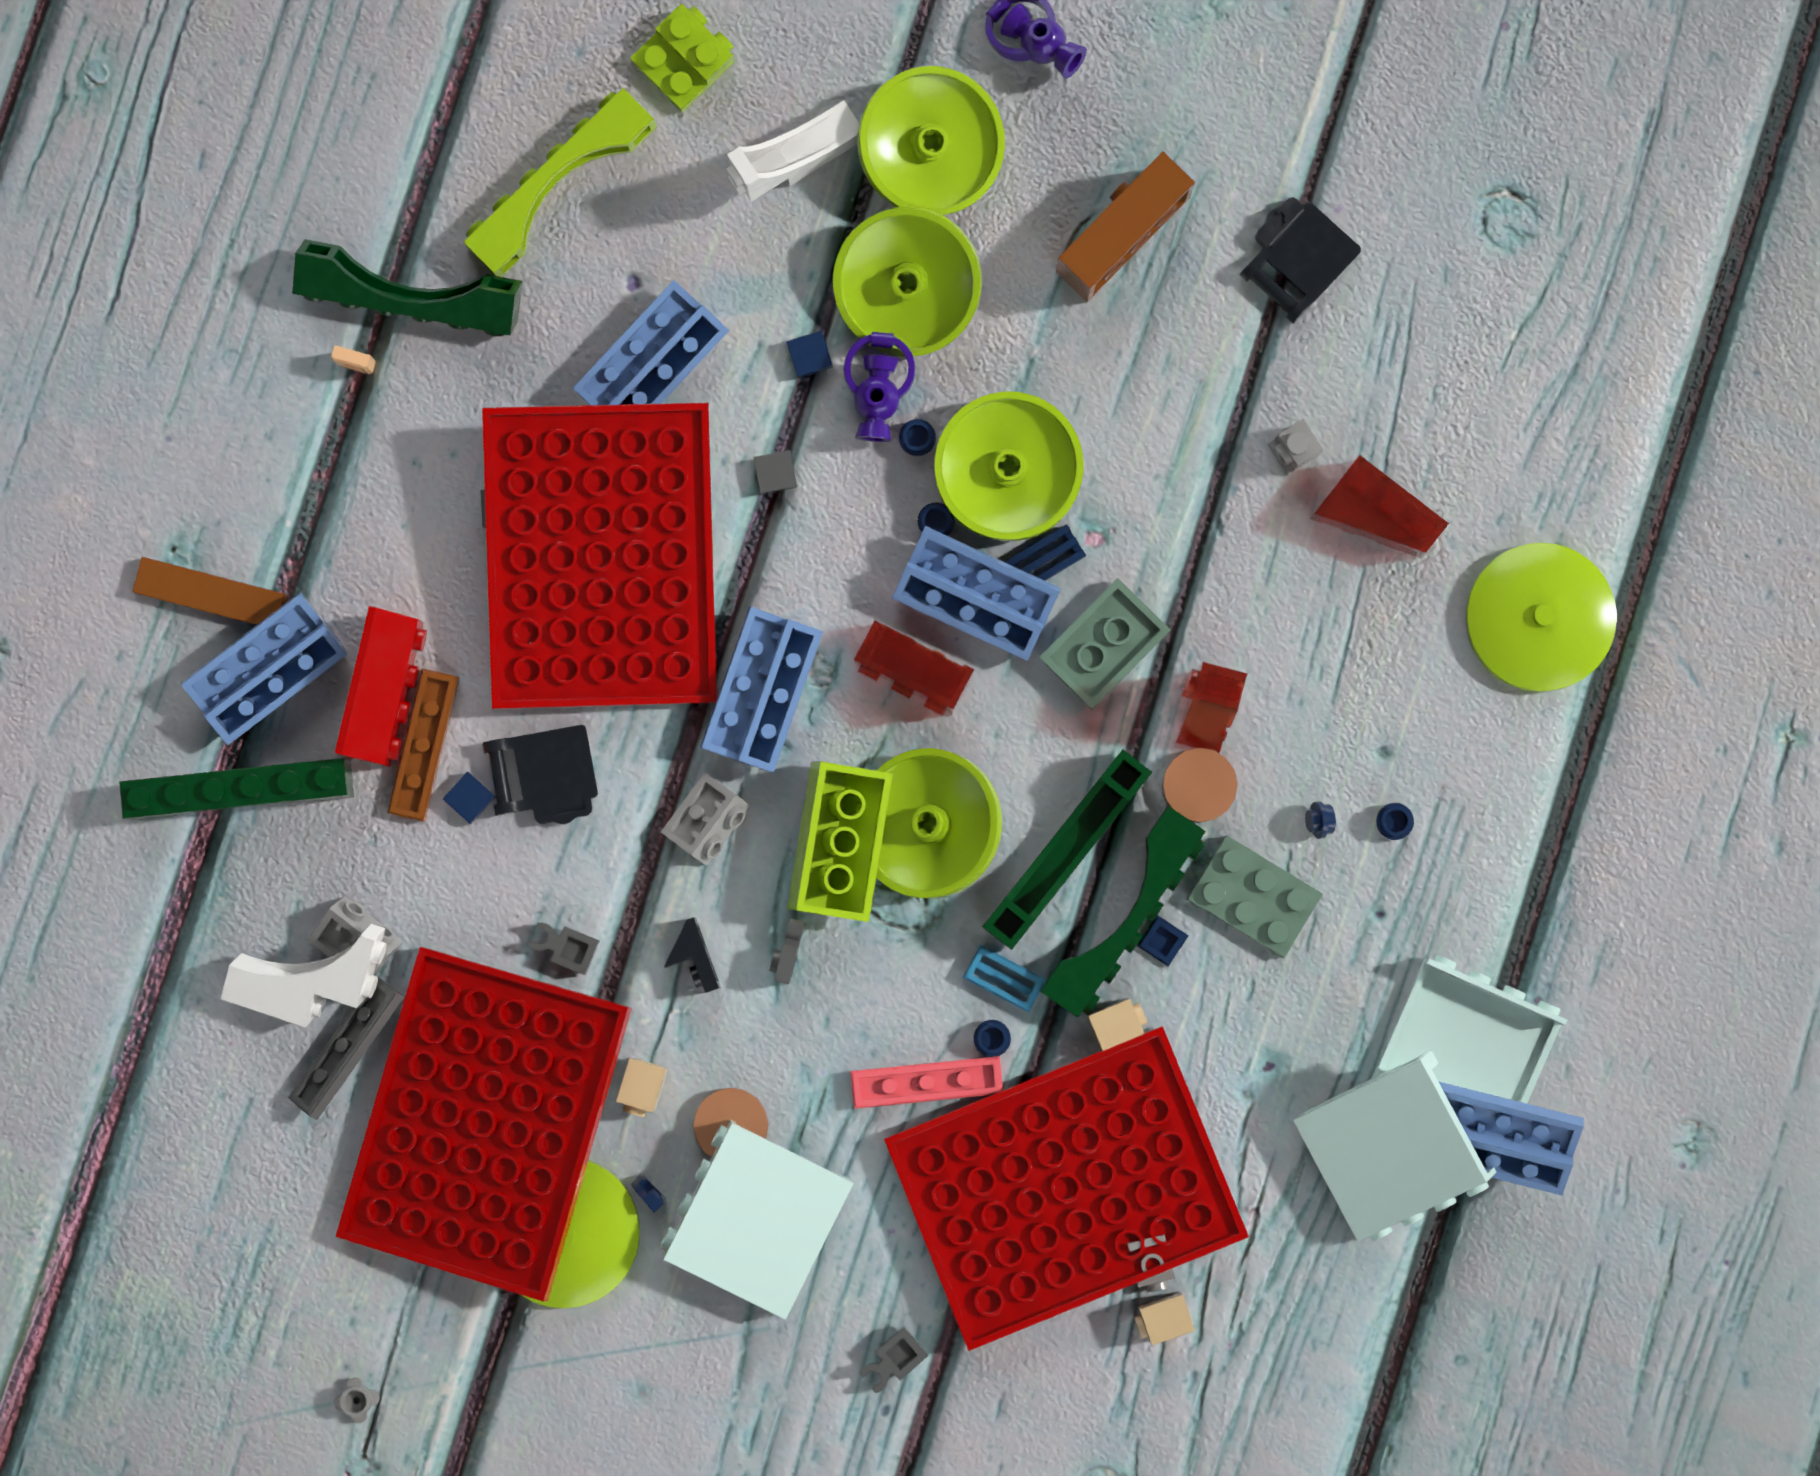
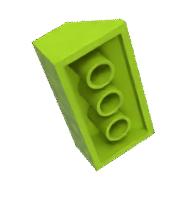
M813 761L810 763L787 909L869 922L893 777L892 773L823 761Z

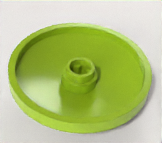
M922 66L903 71L892 77L871 96L859 122L857 147L860 163L868 181L884 200L894 207H920L945 216L972 205L992 186L998 176L1004 158L1005 133L1003 122L995 103L976 81L950 68Z
M911 206L895 207L870 216L860 223L846 238L835 262L833 290L835 301L843 320L859 339L871 335L872 332L894 333V337L904 342L914 357L927 355L944 348L953 342L969 325L980 302L982 271L972 243L954 222L929 209ZM894 345L893 348L872 347L886 354L905 357Z
M1005 391L991 393L979 397L962 407L944 428L936 448L935 480L940 497L948 511L970 531L982 537L998 541L1030 539L1054 527L1073 506L1078 496L1084 473L1082 447L1069 420L1047 401L1022 392Z
M1530 543L1517 546L1502 553L1482 570L1468 596L1465 623L1468 639L1475 655L1493 676L1521 690L1549 692L1566 688L1581 681L1600 665L1613 642L1617 613L1614 596L1607 580L1589 559L1577 551L1562 545Z
M920 748L906 751L884 763L877 771L892 773L893 777L876 878L898 893L925 899L947 897L969 887L979 879L991 864L1001 838V807L996 791L988 777L977 765L967 758L954 752L936 748Z
M588 1160L548 1301L542 1302L530 1297H523L547 1307H580L606 1296L629 1272L636 1258L640 1242L639 1215L635 1202L626 1186L607 1168Z

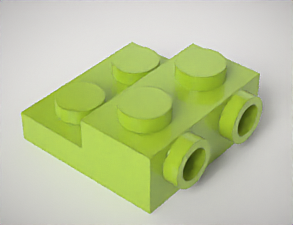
M681 3L655 28L656 33L630 57V60L683 113L735 61L733 54L730 52L734 48L732 43L719 31L713 35L704 26L708 23V20L695 6L688 10Z

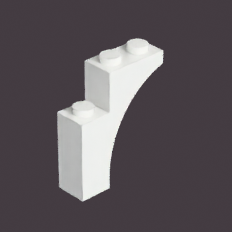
M843 100L816 118L779 137L753 146H739L728 153L727 157L730 165L726 168L729 175L728 179L737 194L741 196L745 193L751 202L785 180L791 186L857 145L859 122Z
M370 924L358 940L347 949L329 958L310 963L282 964L265 961L241 953L228 967L221 999L302 1027H306L315 1016H321L327 999L357 1008L366 997L371 998L376 989L378 977L373 974L376 964H380L385 955L387 943L382 942L385 928Z

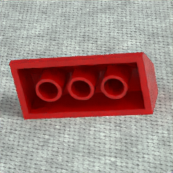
M373 606L368 607L335 748L336 754L390 767L392 760L398 759L402 739L397 738L400 723L406 724L410 711V702H406L408 688H414L418 677L419 667L414 665L417 651H423L427 637V630L422 629L423 622L419 619Z

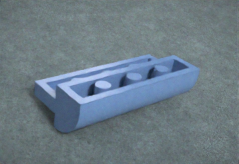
M673 280L572 389L589 405L661 404L729 332V329Z
M925 526L892 599L1028 661L1061 588Z
M300 592L181 682V686L202 710L204 717L224 742L229 745L345 657L347 652L325 620H322Z
M749 607L700 748L774 773L823 631L790 619L781 618L754 607Z
M1439 1082L1485 1170L1495 1168L1497 1173L1491 1178L1563 1195L1573 1167V1155L1584 1127V1118Z

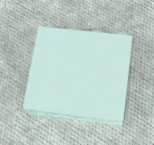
M1436 955L1434 960L1424 958L1372 1078L1432 1050L1438 1062V1065L1432 1071L1439 1082L1527 1104L1561 1025H1566L1568 1021L1558 1016L1561 1009L1543 1001H1539L1538 1006L1524 1001L1525 993L1505 985L1503 991L1490 986L1489 984L1492 979L1476 971L1470 970L1469 975L1463 974L1455 970L1457 963L1440 955Z
M1432 1050L1304 1111L1293 1120L1357 1241L1368 1236L1371 1237L1372 1241L1378 1240L1393 1231L1392 1225L1401 1221L1404 1226L1411 1225L1424 1217L1423 1211L1432 1207L1435 1208L1436 1212L1444 1210L1456 1203L1455 1197L1466 1192L1468 1197H1472L1486 1190L1489 1187L1487 1181L1497 1173L1494 1167L1487 1171L1485 1170L1435 1077L1432 1069L1438 1065V1062Z
M730 1120L727 1127L719 1126L711 1143L716 1149L710 1161L702 1160L694 1176V1179L699 1181L693 1195L686 1193L680 1203L677 1214L682 1217L676 1229L669 1227L662 1239L660 1248L665 1250L663 1260L786 1320L854 1183L851 1179L803 1158Z

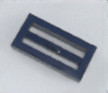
M1068 524L1006 560L1005 563L1015 566L1065 536L1067 542L1020 569L1031 573L1072 548L1075 553L1074 555L1037 576V578L1047 581L1087 555L1081 549Z

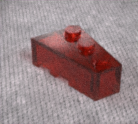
M1361 455L1357 457L1310 518L1313 521L1323 522L1343 529L1345 532L1363 536L1376 541V543L1419 558L1427 553L1449 524Z
M875 620L854 658V663L860 666L857 671L858 673L875 682L878 681L879 677L892 682L893 684L890 688L892 691L908 699L914 694L926 700L923 707L942 717L946 711L952 715L954 714L974 676L973 668L965 664L961 666L945 658L946 655L936 650L932 651L917 643L914 639Z
M1202 662L1197 669H1192L1189 675L1186 676L1181 697L1187 698L1176 743L1194 748L1210 749L1220 753L1222 742L1225 741L1227 736L1226 727H1231L1238 711L1247 673Z

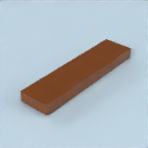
M146 557L141 558L132 590L135 594L253 625H258L285 604L287 595L284 593Z
M422 668L389 803L388 814L422 822L426 821L460 677Z

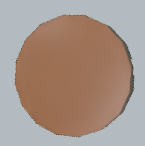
M1205 748L1186 750L1175 757L1165 771L1162 784L1165 801L1168 805L1190 821L1199 823L1215 820L1227 812L1235 800L1238 786L1235 770L1227 758L1214 750Z
M730 1087L717 1090L702 1101L695 1113L693 1128L696 1141L704 1153L712 1157L716 1147L711 1145L719 1126L727 1127L730 1120L766 1139L769 1126L766 1110L757 1097L746 1090Z

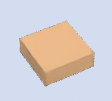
M336 345L331 356L338 366L369 375L373 373L376 363L371 355Z

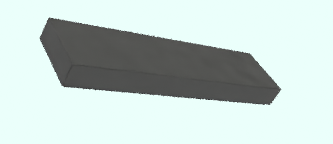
M378 977L376 989L372 997H366L357 1008L352 1007L288 1098L309 1117L318 1120L402 1002L404 996L382 978Z

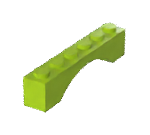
M624 88L617 94L614 91L609 93L598 106L600 110L591 119L588 117L583 118L572 130L574 135L564 145L562 143L556 144L545 157L547 161L538 170L533 168L519 181L521 187L511 196L505 194L495 203L492 208L494 213L484 222L478 220L466 232L468 238L464 241V244L494 276L503 277L525 255L527 237L533 218L544 198L559 181L573 170L592 160L613 154L631 153L657 128L654 118Z

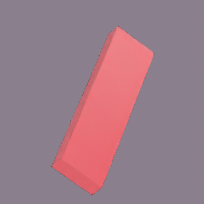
M1000 1056L850 1071L854 1109L986 1096L1003 1091Z

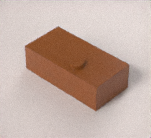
M1162 151L1130 185L1123 182L1112 193L1110 199L1113 202L1058 257L1056 273L1088 302L1190 199L1195 181Z

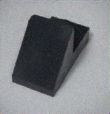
M697 918L687 919L664 968L693 959L695 965L689 967L695 987L703 986L705 993L720 989L721 985Z

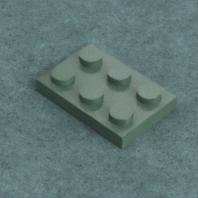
M1117 578L1059 636L1039 659L1093 710L1171 629Z
M1226 835L1187 900L1285 958L1323 893Z

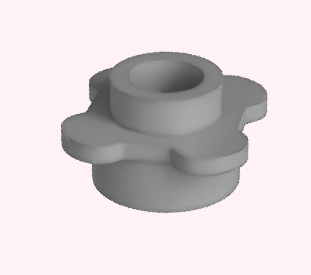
M351 1378L347 1381L346 1390L342 1395L335 1398L334 1405L338 1411H343L346 1415L352 1417L353 1422L362 1423L367 1419V1412L371 1406L378 1404L380 1396L376 1390H369L363 1386L361 1379ZM355 1397L360 1398L359 1404L354 1403Z

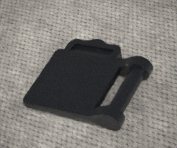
M1291 197L1282 206L1272 209L1267 214L1264 225L1255 234V240L1263 249L1239 275L1246 282L1249 280L1253 281L1288 313L1286 318L1295 324L1360 254L1361 248L1313 203L1307 202L1302 205L1298 199ZM1266 261L1304 295L1299 303L1260 269Z
M584 725L495 739L482 743L484 754L488 753L497 799V804L493 805L495 816L533 810L534 818L540 824L550 822L568 824L575 818L587 816L592 812L591 799L598 796V789L587 729ZM514 749L523 800L512 801L503 750Z

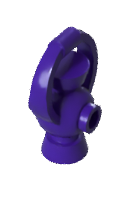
M996 0L985 13L987 16L985 22L987 40L992 48L1006 59L1012 61L1031 60L1037 64L1054 62V67L1065 79L1071 77L1085 59L1086 47L1073 42L1066 44L1065 32L1056 22L1054 10L1047 0ZM1029 2L1039 6L1048 18H1038L1031 21V14L1020 3L1009 11L1001 25V35L1012 39L1021 37L1022 48L1007 47L995 38L993 33L994 23L1000 20L1011 4Z
M872 332L871 335L859 339L849 349L843 366L844 378L848 388L854 394V404L858 413L865 418L864 422L859 424L855 438L870 442H891L890 427L885 424V420L893 416L898 409L900 399L910 390L915 379L916 365L913 354L908 346L900 339L894 337V333ZM870 343L871 347L893 348V345L896 346L904 354L908 363V375L901 388L897 389L896 385L888 379L889 375L895 372L899 359L883 355L862 356L864 369L869 372V378L863 380L857 387L851 375L852 361L857 352ZM876 395L883 398L880 402H873L871 400Z

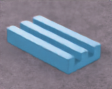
M979 945L962 977L1028 1013L1046 979L982 945ZM985 955L1036 983L1035 986L1031 989L980 962L982 956ZM977 968L1028 995L1026 1003L973 975L975 969Z

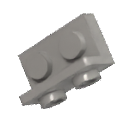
M704 772L661 833L694 858L708 865L722 851L724 842L732 831L742 824L750 805Z
M343 897L328 909L308 939L320 951L331 957L355 943L370 924L385 928L382 942L387 943L382 962L375 966L374 976L378 974L389 956L402 944V940L395 936L391 928L379 923L365 912L362 905L347 897Z

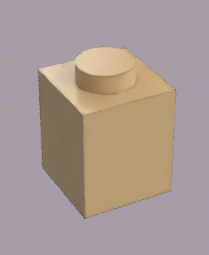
M1129 998L1087 1015L1102 1051L1145 1034L1142 1026L1147 1024V1020L1139 1003L1132 1005Z
M629 1058L616 1102L624 1104L623 1111L641 1117L645 1116L646 1111L655 1112L668 1068L637 1058Z
M1181 1292L1139 1305L1138 1308L1141 1315L1134 1317L1141 1339L1148 1337L1151 1345L1195 1331Z

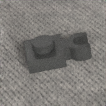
M790 918L782 951L774 950L769 971L776 973L775 981L790 984L806 922Z
M537 923L536 927L547 933V940L543 944L530 941L528 945L536 951L553 950L551 962L586 975L600 940L564 926L561 936H559L549 924Z
M903 1326L875 1350L881 1361L865 1365L860 1371V1376L863 1378L869 1372H877L881 1380L872 1390L878 1393L886 1387L890 1374L893 1373L900 1381L926 1359L928 1353Z

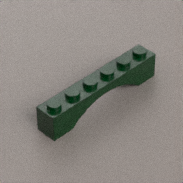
M304 239L295 252L292 294L301 295L309 301L320 302L327 300L337 302L341 306L350 309L360 307L373 309L377 313L386 316L399 314L410 316L415 321L423 323L432 321L446 323L451 328L459 330L468 328L483 330L486 334L495 337L511 336L518 322L522 281L485 274L471 282L455 287L439 289L416 288L389 281L371 272L338 245Z
M1122 749L984 923L982 928L1012 950L1152 774V771Z
M346 758L119 781L122 817L132 821L239 807L354 797L351 760Z
M1170 806L1166 807L1145 838L1147 855L1145 876L1138 899L1128 917L1112 935L1098 946L1079 956L1060 961L1040 992L1076 1017H1079L1082 1012L1089 1015L1100 999V996L1095 993L1103 981L1110 984L1122 967L1117 963L1124 950L1131 953L1143 935L1138 930L1145 919L1151 923L1164 906L1159 899L1168 888L1173 892L1184 877L1185 873L1180 869L1189 857L1194 861L1206 845V842L1201 839L1206 831Z

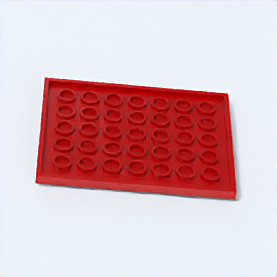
M709 403L482 408L492 709L715 703L717 700Z
M419 947L335 1237L542 1302L548 1301L632 1008L429 948Z
M1163 1026L884 1139L968 1351L1249 1238ZM1164 1234L1166 1242L1158 1240L1155 1236ZM1152 1238L1157 1245L1145 1247L1144 1239ZM1141 1241L1140 1249L1129 1251L1127 1243ZM1154 1253L1163 1259L1164 1264L1160 1265L1158 1259L1149 1258L1145 1263L1147 1271L1143 1272L1141 1262L1147 1254Z

